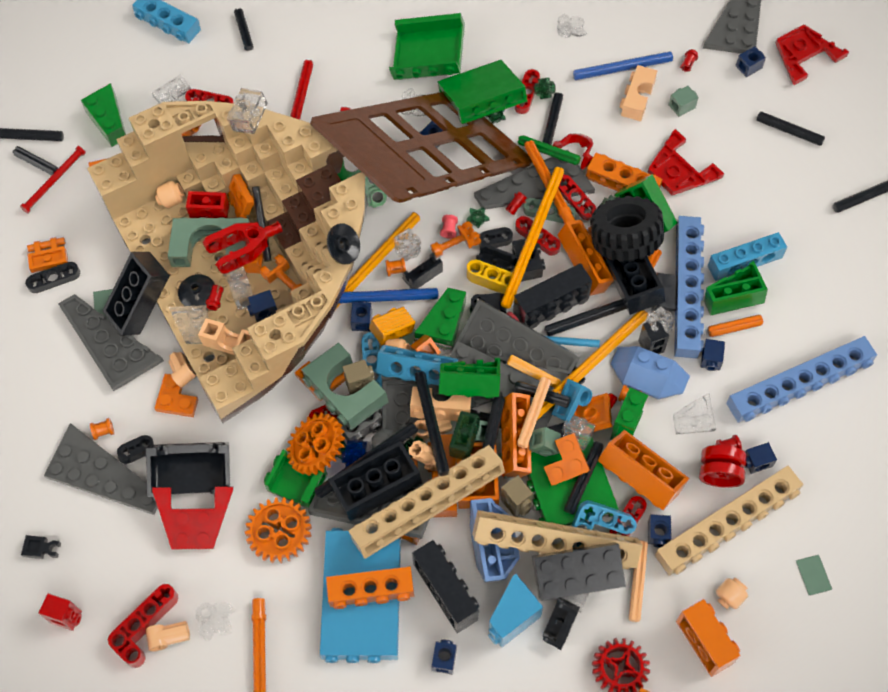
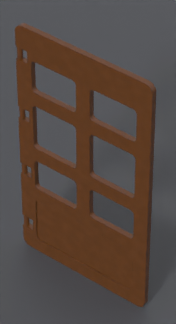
M443 92L315 116L310 121V125L389 198L397 203L448 190L454 186L458 187L479 181L486 177L517 170V168L531 166L533 163L523 149L485 117L467 122L468 126L459 128L453 126L432 107L444 104L458 116V111ZM419 109L443 131L421 135L398 113ZM381 116L386 117L409 139L399 142L394 141L370 119ZM475 136L483 137L506 158L497 161L492 160L468 138ZM457 142L482 165L462 170L435 146ZM418 150L424 151L449 174L438 177L433 176L408 153Z

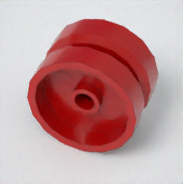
M712 445L702 449L701 463L703 465L700 467L699 473L701 482L721 488L739 487L744 484L745 451L728 445Z

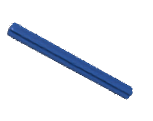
M671 51L576 69L573 71V76L575 80L635 69L637 65L646 67L673 61V54Z
M437 288L343 292L338 304L358 301L384 302L438 299L439 293Z

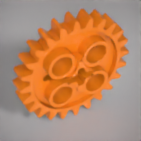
M320 413L319 416L314 414L312 419L308 416L306 423L301 421V427H295L297 432L291 433L290 435L293 439L287 442L291 445L286 448V451L289 452L286 457L290 459L288 463L302 475L307 474L308 476L311 473L317 475L318 470L324 472L325 466L330 468V462L337 461L335 455H341L338 451L339 448L344 447L340 443L345 440V437L342 436L345 432L341 428L342 424L329 414L324 415L323 413Z
M275 497L274 503L267 499L266 506L259 503L261 509H253L255 516L249 515L248 518L251 523L245 524L250 529L245 531V535L249 537L246 539L247 543L252 544L250 546L251 551L256 550V556L262 555L263 561L270 557L271 563H274L275 559L278 558L281 564L284 557L290 561V555L292 554L297 558L298 554L296 551L304 552L302 544L309 545L306 538L312 536L311 532L307 531L312 529V526L308 524L311 520L309 516H305L307 514L306 510H301L300 504L294 506L293 499L287 503L285 497L282 499V502H279L277 497ZM271 515H279L276 520H269ZM290 522H297L294 528L287 527ZM263 532L270 533L267 538H260V535ZM287 534H289V535H295V537H294V538L289 537ZM281 540H288L285 546H278Z

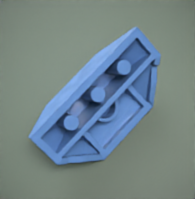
M639 346L618 347L611 362V366L614 368L622 385L642 391V393L656 399L683 394L690 375L676 361Z
M492 498L471 500L470 532L477 569L484 582L505 580L520 559L519 550L513 547L504 549L490 543L489 545H481L474 541L472 532L477 510L504 515L509 514L498 506ZM494 528L491 533L497 534L501 529Z

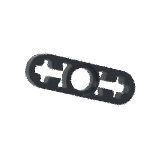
M67 262L30 275L26 279L25 285L31 293H40L78 279L81 272L76 263ZM73 269V273L69 274V270ZM52 274H57V275H58V277H57L56 280H54V281H49V280H48V278H49L50 275H52Z

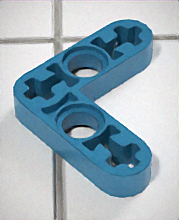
M589 500L583 501L580 504L571 525L572 527L585 525L586 529L592 530L594 524L623 534L634 532L637 526L635 519L629 513ZM589 507H591L593 512H589L586 517L584 509H589ZM605 513H612L613 518L611 521L604 522L602 520V516ZM618 518L622 522H627V520H629L631 525H626V527L624 528L623 524L621 522H618L617 520ZM576 542V546L579 547L582 542Z

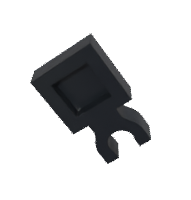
M26 535L21 556L43 559L44 554H48L52 558H58L59 554L52 552V548L55 546L61 547V542L55 540L48 542L46 537Z

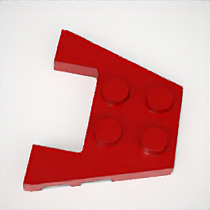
M804 24L777 38L775 43L794 85L808 77V73L799 65L800 63L823 51L835 63L844 59L849 54L848 50L835 46V42H828L822 38L821 34Z
M676 129L672 131L671 136L649 166L648 173L663 179L661 186L672 196L722 179L724 172L714 163L702 172H698L675 151L686 143V138Z
M153 487L152 492L171 549H214L234 487H215L214 508L172 509V487Z

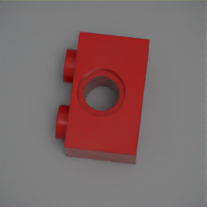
M188 191L186 210L190 218H228L230 204L226 193Z
M47 593L38 612L49 623L71 631L74 630L75 626L79 625L82 618V611L74 603Z

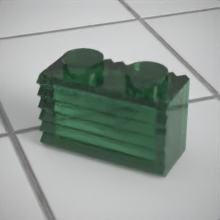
M460 411L449 445L451 457L463 460L471 456L476 435H478L480 428L478 415Z

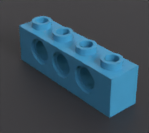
M136 0L132 4L134 15L139 20H144L151 26L158 27L166 34H171L180 41L190 43L201 31L197 18L162 0Z
M777 232L711 255L708 268L714 280L718 281L735 274V271L738 269H744L752 261L758 267L782 259L787 245L780 233Z
M383 345L378 352L376 373L382 374L384 377H397L404 381H415V373L424 371L428 384L439 386L440 374L433 372V369L440 373V363L458 362L459 359ZM395 362L400 363V364H401V367H400V366H397V365L395 364ZM414 366H418L420 370L415 369Z

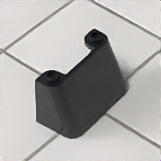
M229 442L157 444L147 446V497H152V500H155L152 492L153 487H172V494L210 493L214 494V497L215 487H230Z

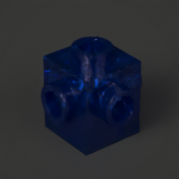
M347 441L345 451L342 452V463H345V468L367 453L368 441Z

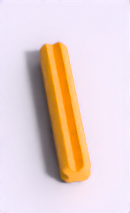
M514 355L508 358V366L539 381L542 377L549 378L551 380L550 386L556 388L561 383V380Z

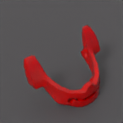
M569 134L561 141H554L553 146L560 149L574 142L579 143L582 148L587 147V150L583 153L584 158L580 166L582 170L587 168L593 159L590 155L593 141L584 134Z

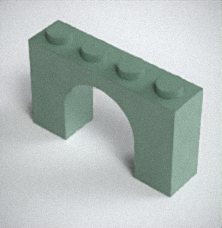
M173 218L168 250V259L171 267H191L193 248L200 239L236 223H250L249 218ZM240 241L227 247L225 256L231 251L235 252L246 247L245 241Z
M338 342L301 369L304 375L302 380L307 387L314 389V393L319 400L323 399L326 402L325 405L331 413L335 412L338 415L337 419L343 426L347 425L352 430L389 401L386 392L375 380L352 395L342 396L330 390L333 380L343 372V366L353 363L351 355Z

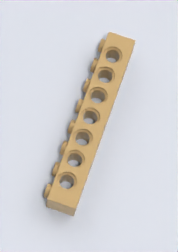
M490 445L479 449L472 456L461 460L457 465L450 468L448 475L437 476L427 481L424 485L409 492L403 498L392 502L385 509L374 513L367 520L356 524L352 529L348 530L353 543L364 559L368 558L504 474L503 462Z
M788 465L659 548L655 553V557L669 576L673 573L678 575L687 568L685 565L692 562L695 564L703 558L702 554L709 551V553H712L720 547L719 543L722 541L728 542L736 536L735 533L740 529L742 531L747 530L753 525L751 522L756 519L761 521L769 514L768 511L771 509L777 510L782 507L786 499L790 498L793 500L801 494L800 489L804 484ZM775 487L781 488L783 493H778ZM762 497L766 499L767 504L761 503L759 501V498ZM742 508H748L751 514L744 513ZM726 519L734 520L735 525L728 524ZM710 529L717 530L719 535H712ZM693 540L701 541L703 546H696ZM682 550L685 552L686 557H679L676 551Z
M477 510L472 532L474 541L481 545H489L490 543L504 549L513 547L522 552H529L531 550L537 551L539 554L576 549L573 547L576 542H582L577 548L615 542L619 544L621 549L623 569L627 570L630 568L637 569L643 546L640 540L635 537ZM494 528L501 529L497 534L491 533ZM514 532H521L520 536L512 537ZM535 535H541L539 540H532ZM555 539H561L560 543L552 544Z

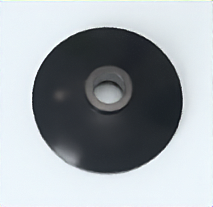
M340 223L334 225L329 230L327 248L331 257L336 262L347 265L353 263L359 256L360 240L356 231L351 226Z
M196 274L189 276L179 286L178 297L180 302L190 309L206 307V300L209 299L212 286L215 285L214 281L206 275Z

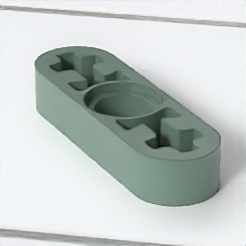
M535 198L527 199L526 203H524V213L535 218L542 200ZM552 202L550 208L555 212L547 214L545 220L564 223L562 218L557 215L558 210L554 202ZM531 205L534 206L533 210L529 209ZM567 205L568 207H570L572 211L571 213L575 219L576 210L574 209V207Z

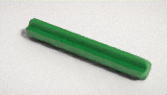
M524 135L518 138V144L521 146H525V142L532 140L540 153L573 165L580 163L581 157L577 154Z

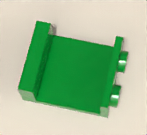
M629 388L615 420L610 440H613L624 430L632 436L634 435L643 414V407L648 398L647 394Z
M282 450L281 454L277 455L274 459L272 471L268 472L264 478L266 490L282 498L285 497L289 501L293 499L294 503L309 509L316 494L314 490L324 483L328 475L327 470L324 467V472L318 470L317 475L313 473L310 476L307 474L302 475L292 468V465L288 463L290 459L286 457L288 455L287 452Z

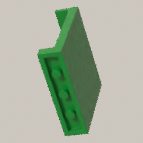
M461 13L395 20L394 25L397 30L394 64L393 67H389L394 80L460 74L465 28Z
M502 60L437 81L439 92H443L458 111L461 124L527 102L525 85Z
M592 436L577 439L585 459L594 443ZM531 452L532 473L527 475L528 481H526V484L531 492H533L535 498L533 499L534 508L536 511L539 510L541 515L539 521L567 526L572 525L580 504L587 500L617 510L619 509L603 465L598 461L573 515L566 513L564 507L578 476L551 486L544 467L562 460L560 453L544 457ZM589 507V509H584L586 517L589 512H593L591 507ZM609 512L604 514H608L609 517L613 516V514Z

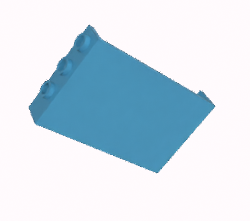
M333 528L331 531H326L320 657L325 662L337 663L338 660H346L348 663H358L359 660H368L369 663H380V660H398L399 601L393 599L385 604L368 602L366 606L357 607L355 604L347 605L344 609H334L328 603L326 577L400 568L401 537L364 559L353 543L348 531H343L341 528ZM391 582L387 584L386 588L394 590L397 588V584ZM369 585L365 591L372 593L376 590V587ZM347 588L344 594L350 596L354 594L355 589Z

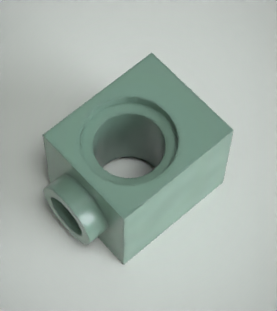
M547 427L535 429L529 441V450L544 457L559 454L560 452L555 440L561 438V434Z

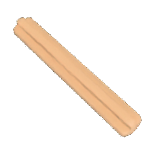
M542 377L540 379L517 442L519 447H528L551 383L549 378Z
M640 541L643 546L637 569L634 568L629 610V621L639 622L641 620L648 549L646 541Z

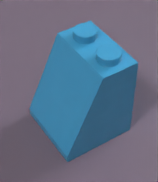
M517 574L511 578L489 621L488 631L490 634L488 636L495 645L499 644L501 648L541 618L543 606Z

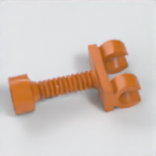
M465 222L462 226H457L460 236L442 244H438V242L431 244L430 248L435 253V258L442 256L443 251L447 248L457 245L462 241L466 243L469 249L472 248V245H479L482 240L479 238L478 232H474L471 222Z
M281 254L274 257L275 263L278 266L272 271L265 265L259 269L260 274L269 283L279 278L291 291L302 286V284L296 285L284 273L290 266Z

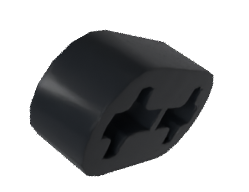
M507 227L484 231L480 234L479 238L482 241L479 246L482 243L495 248L507 246L512 243L513 232ZM484 238H487L490 242L486 243Z
M143 435L122 444L117 449L119 461L129 464L145 457L147 447L142 444L154 445L153 439L148 435Z

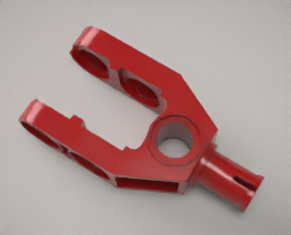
M278 221L264 228L260 227L257 222L236 223L207 236L203 240V246L208 253H216L240 241H245L246 247L235 252H229L228 255L220 258L215 264L220 273L226 274L255 261L268 247V238L282 233L283 230Z

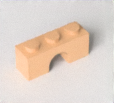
M637 65L636 71H632L629 79L631 84H627L624 93L627 96L622 98L619 107L622 109L621 116L642 121L648 97L642 96L639 93L651 94L658 70Z
M207 318L198 334L203 346L235 355L233 347L251 339L247 330L242 329L241 333L237 334L228 330L224 323Z
M413 386L410 417L423 419L424 414L418 389ZM429 388L437 420L469 422L472 397L453 395L446 401H437L432 396V388Z

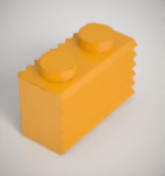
M404 306L398 309L392 308L386 314L375 315L371 319L369 329L383 346L389 339H399L409 333L411 334L415 326V320L409 315Z

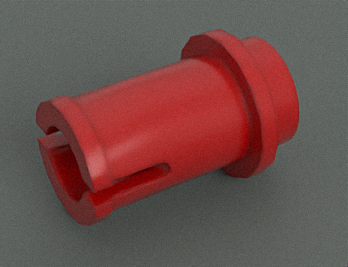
M694 49L686 51L685 59L680 66L683 71H691L694 62L698 59V52Z
M520 191L514 194L515 197L505 208L512 215H515L521 205L526 203L527 197Z
M218 285L212 286L209 299L206 300V307L212 311H217L221 307L220 300L224 288L219 286V290L216 292Z

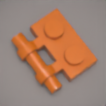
M234 174L229 185V202L235 208L237 218H247V215L250 214L254 206V198L250 195L247 184L243 181L241 175Z
M54 237L50 238L49 241H36L34 244L27 245L28 252H33L27 254L31 273L47 270L68 262L65 246H60L66 244L64 237L58 239Z

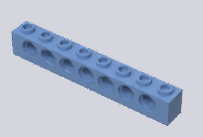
M679 216L678 223L676 224L675 275H678L674 357L698 358L699 353L703 352L704 341L701 340V335H703L704 323H701V318L704 315V306H701V301L704 298V290L701 289V284L704 282V273H701V268L704 266V257H701V252L704 250V241L701 240V236L704 234V225L701 224V217Z
M863 336L729 396L726 404L738 423L741 421L748 422L759 413L766 414L777 405L779 407L786 405L790 402V399L795 397L796 399L802 398L808 391H817L828 382L833 384L844 375L848 377L856 373L857 369L862 367L866 369L872 366L877 353L867 338ZM799 379H804L807 383H803ZM782 386H786L790 390H785ZM765 394H770L773 398H769ZM748 401L754 402L756 406L750 405Z

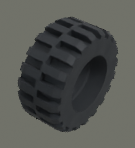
M625 196L624 198L616 197L614 200L610 199L605 204L599 205L590 218L592 243L595 250L603 257L607 256L608 259L613 261L616 259L619 262H624V260H629L630 262L635 259H644L645 256H650L657 251L664 240L662 211L657 204L647 198Z

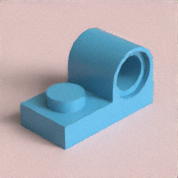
M567 379L561 394L569 396L571 402L568 408L555 405L552 415L570 423L578 405L586 406L590 403L592 391L577 382Z

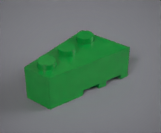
M110 83L81 99V103L87 115L111 147L118 144L116 139L126 135L116 94Z
M653 174L623 187L614 194L615 197L620 198L639 196L642 199L647 198L657 204L663 215L664 233L678 223Z
M752 261L744 269H738L735 271V274L728 278L724 277L706 287L704 302L711 316L765 303L768 289L755 262Z
M447 288L415 331V342L422 336L427 335L432 338L438 348L452 351L466 305V291Z
M494 358V362L483 363V359L476 360L475 364H465V361L440 363L439 394H444L445 396L499 397L500 358Z

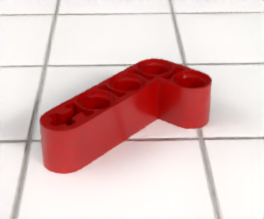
M169 584L160 585L108 636L109 646L130 667L138 668L144 664L146 659L145 653L136 643L146 634V628L155 625L176 605L178 594L175 589ZM167 593L170 597L166 598L164 595ZM156 607L152 615H147L149 608ZM140 622L137 630H131L134 623ZM123 637L124 642L120 646H116V641ZM133 652H138V657L130 661V655Z

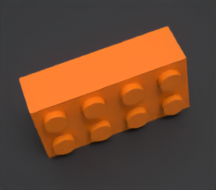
M626 430L608 443L598 459L604 468L612 471L621 481L629 484L638 494L645 496L655 507L662 510L679 495L690 479Z

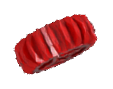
M614 638L613 645L610 641H606V648L602 645L599 646L600 653L595 652L594 654L597 660L592 661V665L598 668L593 669L592 674L600 675L595 679V682L603 681L600 687L602 690L607 686L609 687L608 692H613V690H616V692H629V690L637 692L636 687L638 689L644 687L642 682L647 683L648 681L645 675L650 674V669L645 667L650 664V661L643 660L647 654L646 652L639 653L642 648L640 645L635 649L633 648L634 641L631 640L629 645H627L626 638H622L621 644H619L618 639ZM613 652H624L620 658L607 657ZM630 656L636 661L638 672L630 665ZM625 659L623 671L617 676L619 664ZM604 663L613 671L612 680L604 670ZM621 677L635 678L634 681L627 684L618 683Z

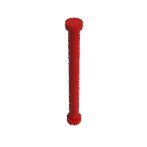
M77 146L75 148L76 151L25 204L22 203L20 205L24 212L29 213L31 211L30 208L81 155L84 156L86 154L82 147Z

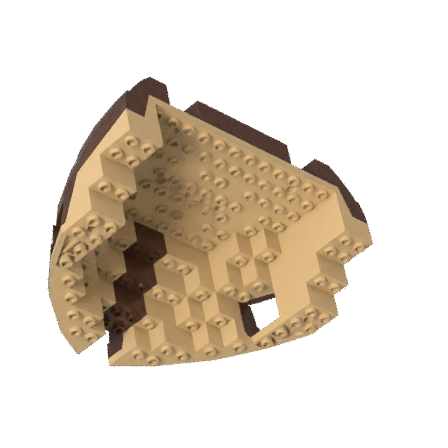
M214 101L162 102L129 117L133 132L116 139L121 153L87 169L130 253L151 252L170 275L156 303L199 379L214 411L223 424L252 403L258 401L303 360L306 353L322 334L329 318L331 320L347 286L354 262L347 265L336 262L328 251L327 235L334 225L344 223L351 226L360 239L365 217V175L360 172L341 181L337 174L341 171L343 157L345 156L315 130L309 122L251 105ZM212 119L215 120L220 136L181 135ZM234 174L241 175L252 196V187L259 186L266 226L278 221L283 230L282 233L268 238L272 261L264 262L263 259L262 267L265 265L272 271L278 266L275 263L274 257L281 254L290 266L284 273L296 285L302 284V286L291 291L279 278L269 283L259 273H238L237 269L233 270L231 276H224L215 264L217 263V257L225 256L226 248L216 253H208L203 246V240L206 237H203L195 244L192 252L191 267H171L168 259L172 222L173 218H190L186 210L188 191L226 193L229 201V185ZM169 181L179 183L185 194L183 201L171 208H165L163 205L160 206L155 199L157 187ZM255 203L250 214L247 215L250 223H258ZM230 204L228 218H237L235 208ZM151 239L148 244L141 243L144 240ZM196 274L210 277L215 285H218L216 292H218L219 286L224 288L220 300L221 307L217 311L209 310L207 307L201 309L185 307L178 297L180 284L189 276ZM234 285L242 286L238 291L232 290ZM270 290L277 311L275 314L257 322L255 316H250L247 305H241L240 302L248 299L250 296ZM207 318L224 323L228 330L240 334L242 329L247 330L251 339L233 347L232 349L235 354L233 355L203 346L198 334ZM208 355L215 356L211 362H206L205 357Z

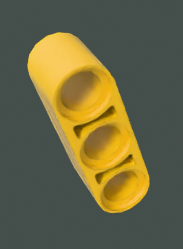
M476 259L468 262L467 279L470 282L505 294L508 286L506 283H509L512 272Z

